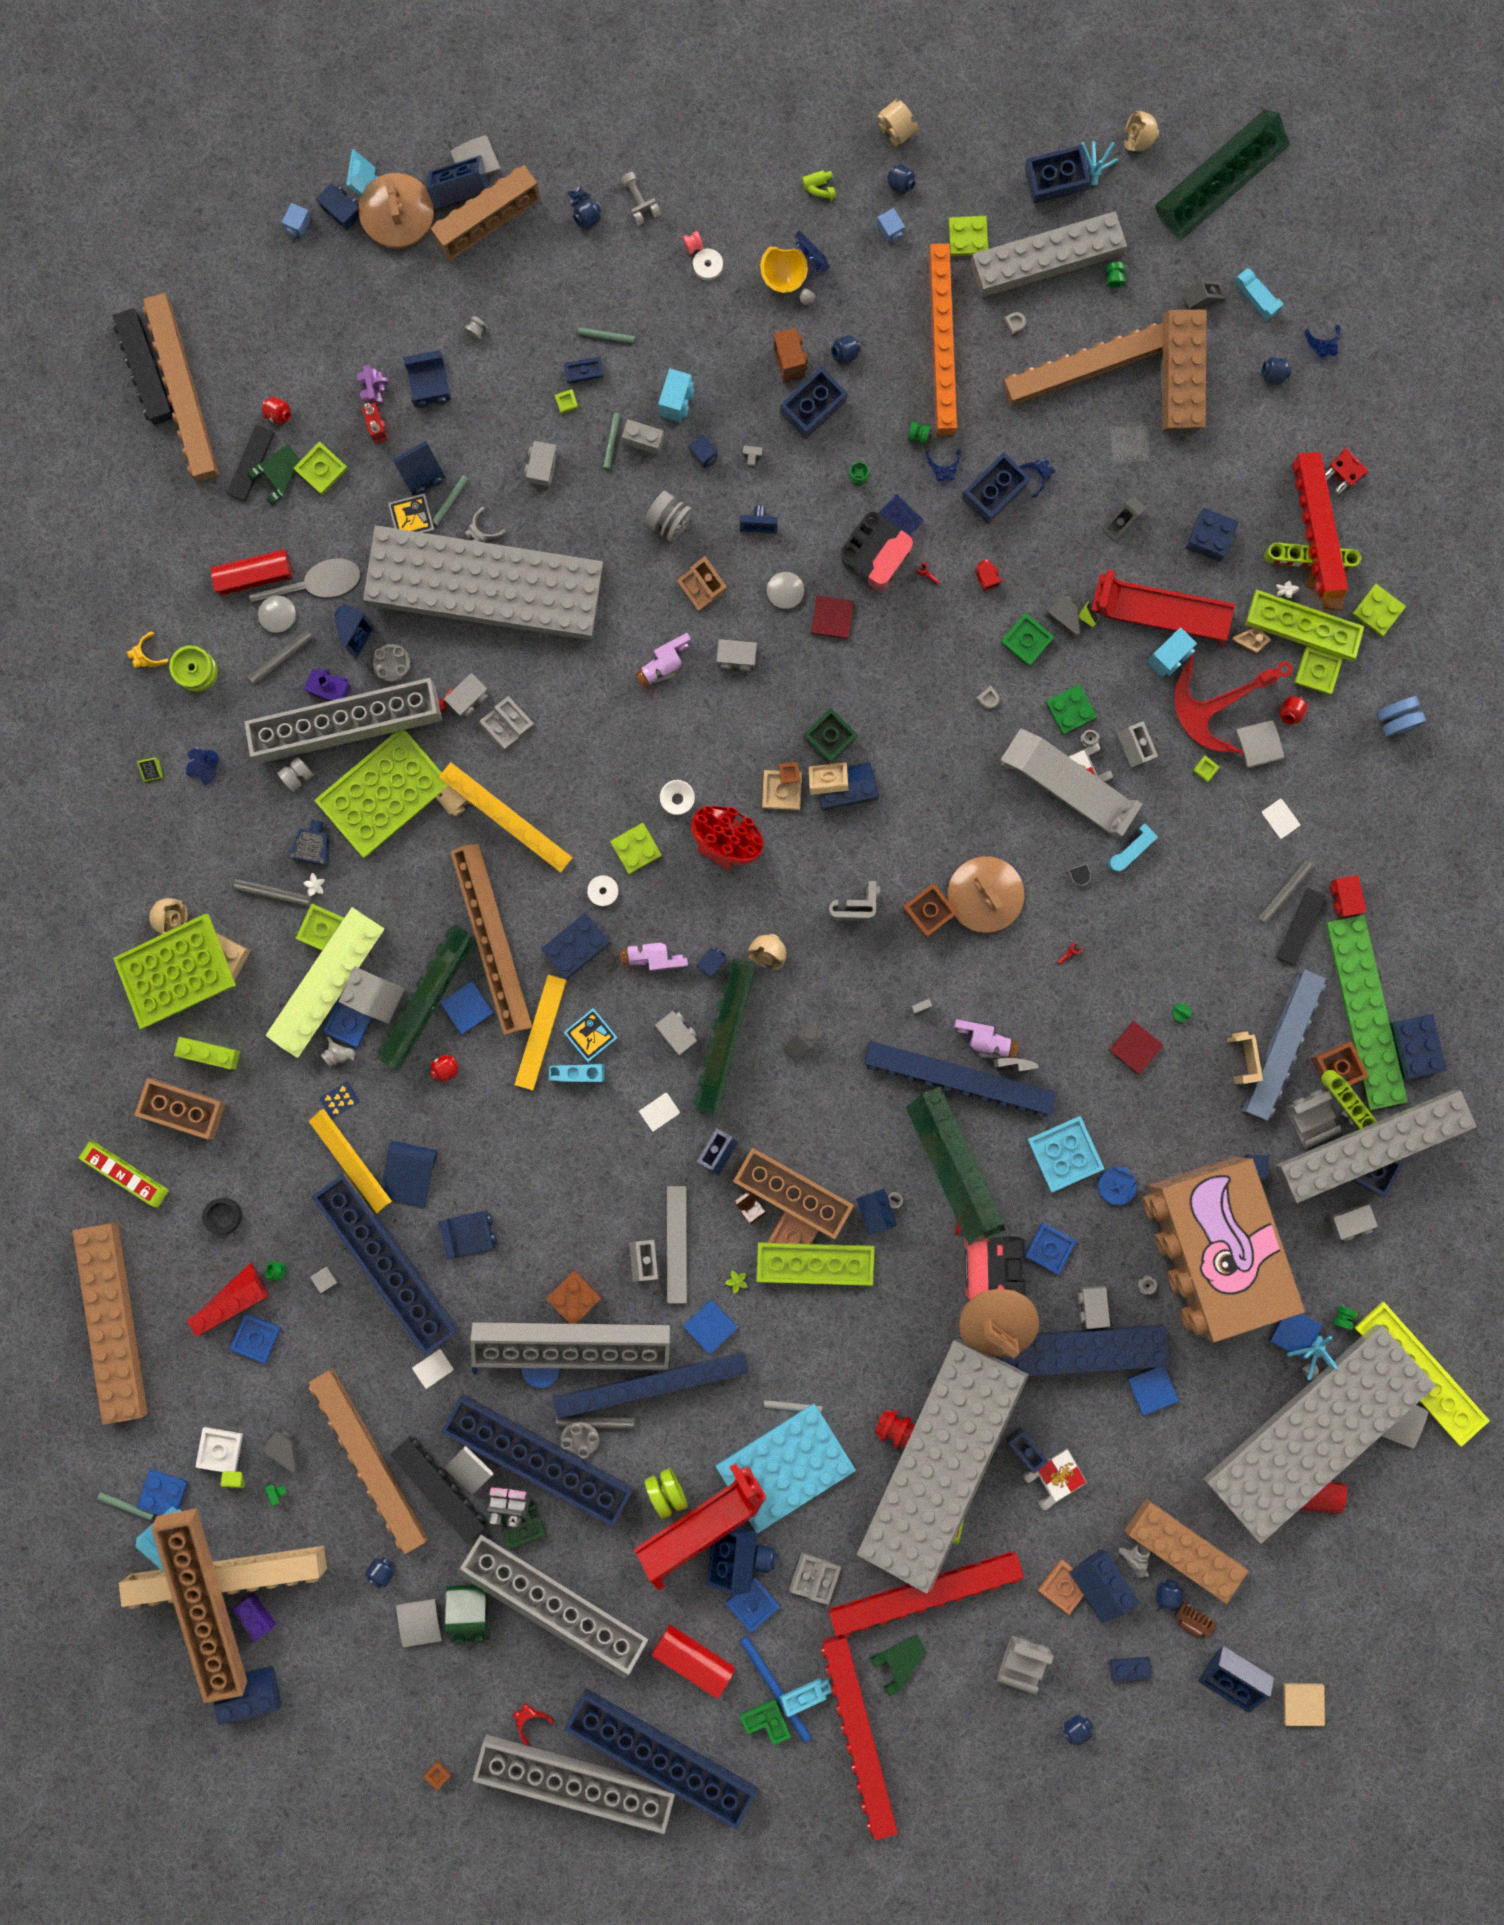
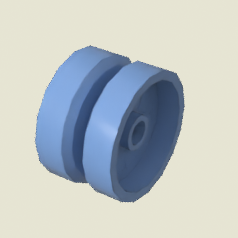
M1417 696L1404 699L1376 711L1379 721L1393 720L1382 727L1385 737L1404 733L1426 722L1423 712L1418 711L1410 714V712L1418 709L1420 706Z

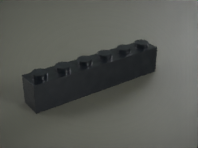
M134 308L112 315L114 319L112 325L116 334L120 336L121 340H118L122 351L126 353L127 357L124 359L127 367L132 370L133 374L130 376L133 384L138 387L139 391L136 393L140 403L144 404L145 409H143L146 420H150L156 425L173 419V409L168 401L167 392L139 314Z
M409 1436L390 1456L467 1544L486 1527L485 1516L480 1511L476 1512L474 1510L472 1501L468 1497L464 1498L462 1496L459 1486L455 1482L451 1483L447 1478L448 1474L442 1467L438 1468L436 1466L434 1457L429 1452L425 1453L421 1448V1442L416 1437L412 1438Z

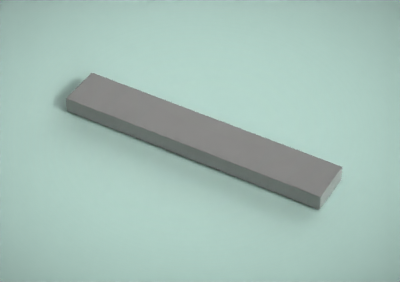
M667 1186V1303H687L686 1186Z

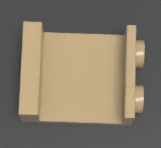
M1248 1032L1232 1034V1038H1227V1042L1243 1040L1248 1074L1233 1076L1234 1083L1245 1084L1263 1081L1255 1034L1249 1035Z

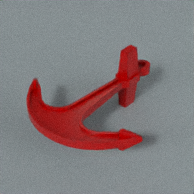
M1192 654L1182 670L1175 689V708L1182 727L1193 740L1206 748L1227 753L1244 754V751L1210 734L1208 729L1210 718L1256 688L1265 689L1278 682L1279 676L1288 677L1292 673V665L1286 661L1278 664L1277 670L1269 668L1258 674L1255 681L1208 701L1201 702L1196 701L1189 693L1194 658ZM1287 666L1288 672L1283 673L1281 667Z

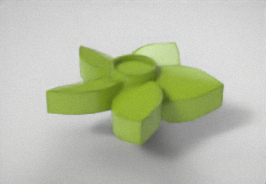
M731 1270L732 1279H728L725 1284L732 1286L734 1294L739 1290V1287L748 1288L747 1284L743 1281L746 1273L737 1275L736 1272Z

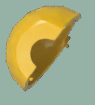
M769 247L761 259V277L765 284L775 292H792L799 288L806 279L808 272L807 259L800 249L782 250L778 249V247Z

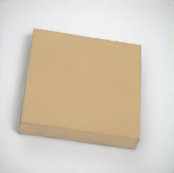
M847 762L809 767L810 795L848 791Z
M764 770L762 809L800 811L802 772H799L800 782L781 784L779 771Z
M1283 1684L1285 1726H1325L1324 1685Z

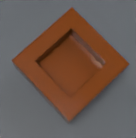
M798 762L779 764L781 784L800 782Z
M437 1760L423 1777L437 1791L451 1777L452 1773Z

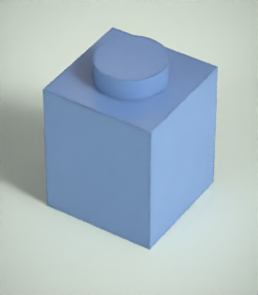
M291 203L282 224L286 233L293 237L297 235L303 238L312 217L307 209Z
M894 208L877 217L876 225L887 243L891 241L897 242L903 237L905 226Z

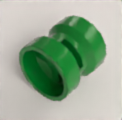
M1114 262L1106 266V273L1109 275L1107 278L1108 287L1118 288L1126 284V277L1123 274L1125 272L1124 263Z
M912 421L908 440H918L920 443L926 444L930 425L925 424L921 426L917 422Z
M863 462L853 463L850 468L849 479L854 485H862L867 481L868 466Z
M1339 1305L1337 1309L1338 1316L1334 1319L1333 1324L1352 1330L1354 1326L1353 1319L1357 1317L1358 1311Z

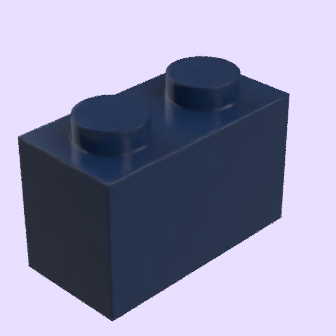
M331 183L316 200L319 206L347 231L359 219V204L353 198L350 200L346 196L347 193L340 186L336 187Z
M716 1129L697 1162L719 1176L738 1142L733 1137Z
M885 1189L870 1192L856 1198L868 1235L888 1230L897 1225Z
M1021 1427L1005 1439L1033 1474L1049 1462Z

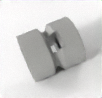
M299 756L290 762V767L285 766L277 773L292 792L302 786V781L307 782L314 776L313 772Z

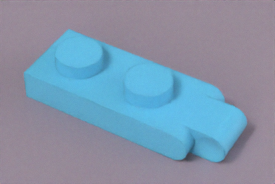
M816 1679L779 1696L785 1716H792L826 1700V1695L832 1692L829 1679L824 1681Z

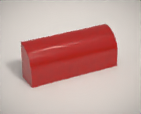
M286 549L211 567L214 590L219 596L293 578Z
M1329 1482L1299 1510L1342 1514L1346 1504L1347 1485Z
M671 1624L668 1625L652 1650L654 1658L717 1699L727 1686L735 1669V1666Z

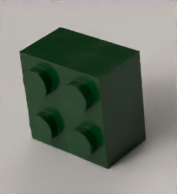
M830 708L804 734L803 739L828 764H832L857 739L858 734Z

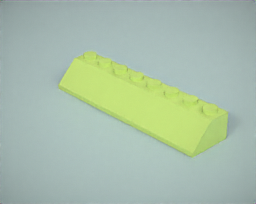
M352 907L266 1036L298 1058L343 992L354 967L359 968L385 928Z

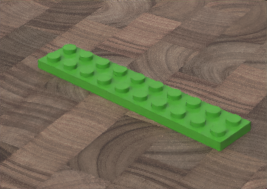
M1365 915L1327 922L1325 924L1352 1042L1369 1076L1361 1080L1368 1110L1408 1102Z

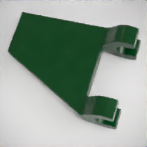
M287 444L262 463L250 469L247 476L251 481L261 473L267 477L276 489L266 499L270 505H273L282 498L295 471L293 468L300 459Z
M917 1634L881 1653L869 1657L875 1668L887 1661L895 1678L894 1682L883 1686L889 1697L901 1689L926 1653Z

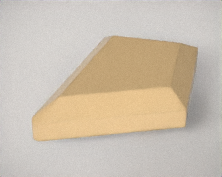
M1252 628L1232 638V641L1255 653L1271 640L1262 630Z

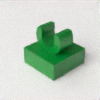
M273 1484L264 1486L270 1505L274 1506L280 1503L278 1496L286 1493L284 1485L274 1488Z

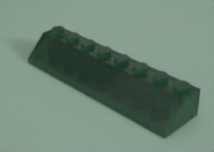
M1264 109L1155 205L1160 220L1178 240L1184 239L1290 146L1280 114Z
M457 925L450 927L446 932L445 937L447 939L444 944L441 943L435 952L437 956L426 967V975L418 980L416 992L414 994L411 993L406 1002L408 1005L405 1011L401 1010L397 1016L398 1023L395 1027H391L387 1034L388 1040L385 1044L382 1043L377 1051L379 1054L377 1059L392 1069L400 1070L476 940L475 935Z
M733 959L732 963H728L726 974H729L728 982H723L721 992L724 993L723 1001L719 1000L716 1011L720 1013L718 1019L714 1018L712 1030H715L714 1037L709 1038L707 1048L710 1049L709 1057H704L702 1067H705L704 1075L700 1074L697 1085L701 1086L699 1094L695 1093L693 1105H696L695 1109L716 1115L719 1113L756 963Z
M939 1086L921 1094L906 1107V1110L968 1245L1004 1231V1221L941 1087Z

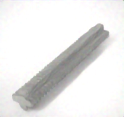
M308 630L305 633L303 632L300 638L297 637L294 642L292 641L289 647H284L285 649L281 650L280 654L277 653V655L273 656L272 660L269 659L268 663H264L261 669L258 668L257 672H253L251 674L252 677L249 675L254 685L257 682L259 683V681L263 680L264 676H268V673H272L277 666L279 667V664L281 665L285 660L287 661L290 655H294L296 651L298 652V650L302 649L303 645H307V642L309 643L314 638Z
M1310 861L1304 862L1258 919L1267 924V920L1270 921L1272 919L1271 917L1275 915V911L1281 908V904H1284L1282 902L1287 901L1286 899L1290 897V893H1293L1291 891L1296 890V886H1299L1298 884L1305 879V875H1308L1307 873L1311 872L1310 870L1315 865Z
M238 879L237 881L235 880L234 889L248 891V893H255L257 895L262 894V896H269L296 904L310 905L311 896L308 898V895L306 897V895H299V893L298 895L297 893L294 894V892L292 894V892H285V890L283 892L281 889L278 891V888L276 890L273 887L269 889V887H264V885L262 887V885H255V883L250 884L249 882L248 884V882L243 880L241 882Z
M566 1416V1418L558 1419L556 1417V1427H567L575 1422H584L595 1428L619 1427V1429H634L633 1418L628 1420V1418L623 1419V1417L622 1419L621 1417L619 1419L618 1417L617 1419L616 1417L615 1419L613 1417L612 1419L611 1417L610 1419L609 1417L607 1419L606 1417L605 1419L604 1417H600V1419L595 1417L594 1419L593 1417L592 1419L589 1416L588 1418L587 1416L585 1418L584 1416L583 1418L582 1416L581 1418L579 1416L578 1418L577 1416L576 1418L575 1416L573 1418L572 1416L571 1418Z

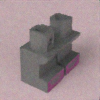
M491 1487L490 1506L487 1509V1512L490 1513L489 1524L501 1527L503 1517H509L507 1527L519 1529L522 1519L526 1520L531 1495L524 1491Z

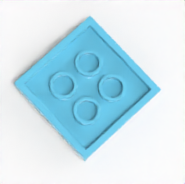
M1081 1116L1027 1139L1051 1193L1104 1170Z

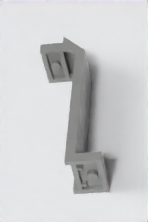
M1021 728L1001 758L1002 763L1000 765L1005 769H1016L1024 773L1111 836H1123L1143 805L1138 800H1128L1049 742Z

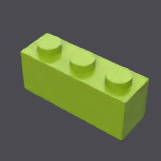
M179 1037L174 1056L236 1070L241 1051Z

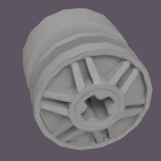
M663 491L647 512L644 525L653 531H657L662 526L660 536L665 537L667 535V540L673 542L686 528L693 509L690 506L685 507L684 502H680L674 507L676 497L667 491Z

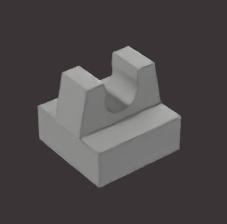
M744 446L743 455L748 456V466H755L756 457L762 458L763 448Z

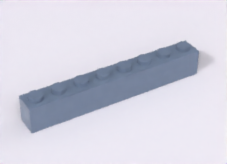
M1305 969L1299 971L1261 1063L1263 1081L1253 1083L1242 1112L1265 1121L1272 1118L1275 1112L1273 1106L1282 1095L1281 1087L1289 1078L1290 1073L1288 1070L1290 1065H1293L1296 1061L1297 1055L1295 1053L1297 1048H1300L1303 1044L1304 1031L1311 1024V1014L1318 1007V997L1323 994L1326 988V984H1324L1326 978Z

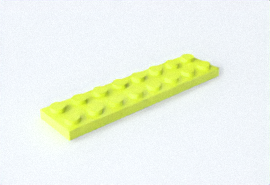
M1381 1302L1354 1327L1355 1330L1363 1336L1375 1324L1385 1327L1436 1385L1419 1402L1429 1410V1413L1458 1446L1462 1447L1490 1420L1386 1303Z

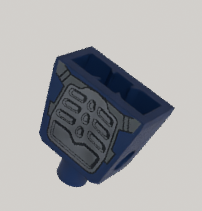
M312 820L310 830L299 829L289 858L323 866L329 865L330 836L326 833H321L323 822Z

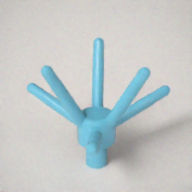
M1095 141L1092 142V162L1085 143H1081L1089 165L1087 169L1089 175H1091L1090 185H1098V175H1101V171L1118 162V158L1104 164L1115 145L1114 142L1110 144L1102 160L1098 161V163H1096Z
M1317 1336L1311 1347L1287 1353L1288 1357L1306 1353L1304 1358H1308L1313 1354L1308 1380L1312 1379L1317 1357H1323L1328 1366L1331 1364L1335 1370L1338 1369L1325 1350V1345L1332 1339L1331 1336L1327 1337L1324 1341L1322 1336Z

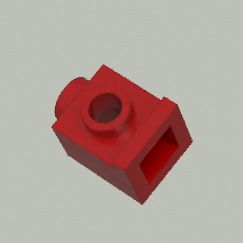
M986 559L978 563L975 573L982 591L1001 585L1002 577H997L999 576L997 567L993 566L991 561Z

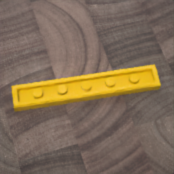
M552 975L547 976L516 1078V1086L530 1090L535 1088L567 982L565 979Z
M320 1110L309 1120V1123L376 1214L381 1212L392 1202L325 1110Z

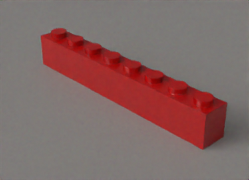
M1321 452L1301 453L1297 455L1292 463V472L1296 476L1295 487L1299 491L1298 503L1303 511L1302 523L1306 527L1305 539L1309 542L1308 554L1309 558H1312V574L1316 578L1315 590L1316 593H1319L1320 600L1343 598L1348 590Z

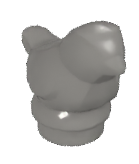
M330 1036L327 1037L329 1048L321 1056L330 1067L338 1062L354 1061L355 1051L353 1049L338 1045L333 1042Z
M1141 1544L1136 1545L1132 1550L1119 1549V1554L1125 1557L1137 1577L1149 1576L1147 1572L1150 1556L1149 1549Z

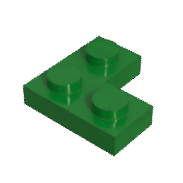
M776 1699L739 1714L747 1735L765 1727L772 1745L791 1738Z

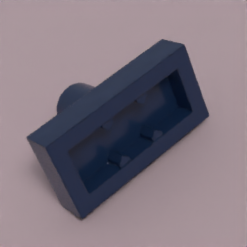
M755 506L754 516L740 515V531L777 534L778 517L765 516L764 506Z

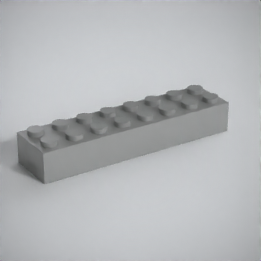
M1116 211L974 253L972 254L970 265L980 296L983 298L1122 256L1127 248V244Z

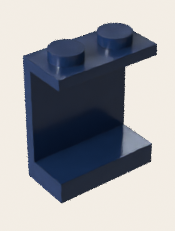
M440 350L403 357L408 372L412 393L411 401L414 407L425 408L432 403L444 404L447 400H451L444 360Z
M487 1210L439 1221L447 1259L484 1250H492L495 1248V1244H497L496 1234L492 1233L490 1226L493 1225L492 1215L488 1214Z

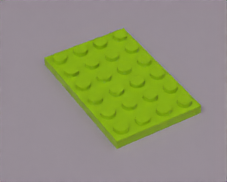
M401 730L392 734L314 801L365 859L433 802L437 795H441V791L448 785L439 778L442 772L406 730Z
M203 914L113 958L140 1029H145L236 986L209 914Z

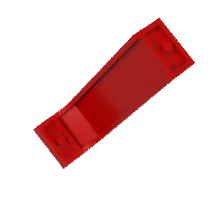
M1107 569L1106 575H1099L1091 610L1109 619L1176 632L1181 627L1188 635L1218 640L1217 646L1225 647L1235 603L1123 582L1115 578L1114 570Z
M736 1463L729 1468L736 1478L731 1485L634 1549L649 1581L659 1591L666 1587L663 1579L667 1574L756 1516L766 1499V1495L749 1466L741 1469Z

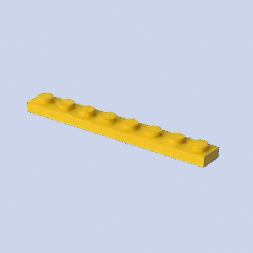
M450 762L440 774L439 778L559 872H562L573 858Z

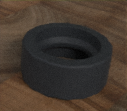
M231 1198L214 1199L203 1210V1224L213 1234L223 1235L231 1233L241 1223V1207ZM218 1205H227L233 1211V1221L227 1227H218L212 1222V1211Z

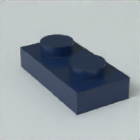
M601 357L564 363L567 384L604 378Z
M1149 1657L1110 1660L1111 1680L1113 1682L1152 1679Z

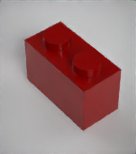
M1359 875L1331 881L1329 889L1335 899L1333 908L1335 914H1338V918L1366 913Z

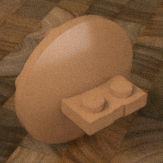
M389 173L379 176L367 185L359 200L358 212L363 229L373 241L384 247L401 249L415 245L427 235L434 220V206L426 187L414 177L406 174Z
M984 856L965 862L955 871L949 882L947 898L948 902L956 910L957 914L954 917L960 924L975 932L992 933L1006 928L1018 917L1024 903V887L1019 874L1011 865L1001 859Z
M994 1289L980 1292L967 1302L960 1314L959 1327L961 1336L969 1347L995 1358L1011 1356L1014 1359L1036 1338L1039 1330V1317L1033 1303L1024 1295L1014 1290Z

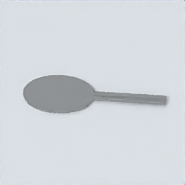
M346 559L325 560L313 566L307 572L303 582L251 594L249 598L251 602H255L271 596H279L307 589L311 594L322 598L337 597L349 592L357 585L360 579V570L355 563Z

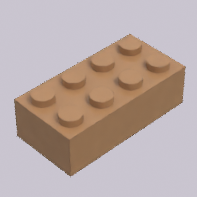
M147 1078L134 1116L205 1139H214L227 1102L160 1080Z

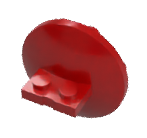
M705 806L699 809L691 820V832L699 844L696 851L712 859L727 871L730 870L733 864L744 865L754 862L763 850V838L754 825V821L749 817L743 816L733 807ZM737 815L744 818L742 822L736 819Z

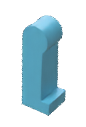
M1247 268L1235 278L1236 285L1266 322L1278 313L1284 305L1280 299H1275L1260 280L1256 278L1252 270Z
M1145 823L1136 830L1140 835L1120 854L1110 858L1108 867L1112 872H1120L1125 869L1158 838Z
M605 1065L549 1066V1081L604 1082Z

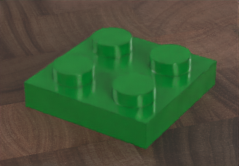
M1025 613L1000 643L1030 667L1054 636Z
M1080 684L1045 701L1062 735L1097 718Z

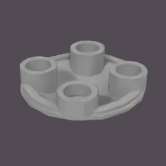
M791 572L776 574L767 585L769 601L782 609L795 608L804 596L803 582L797 575Z
M271 596L264 600L259 607V622L271 633L284 632L296 622L295 607L290 600L283 596Z
M388 644L375 651L373 667L379 678L395 682L407 675L410 669V658L403 647L396 644Z
M575 1422L568 1425L561 1434V1447L582 1459L587 1458L589 1454L593 1453L600 1442L596 1429L584 1422Z

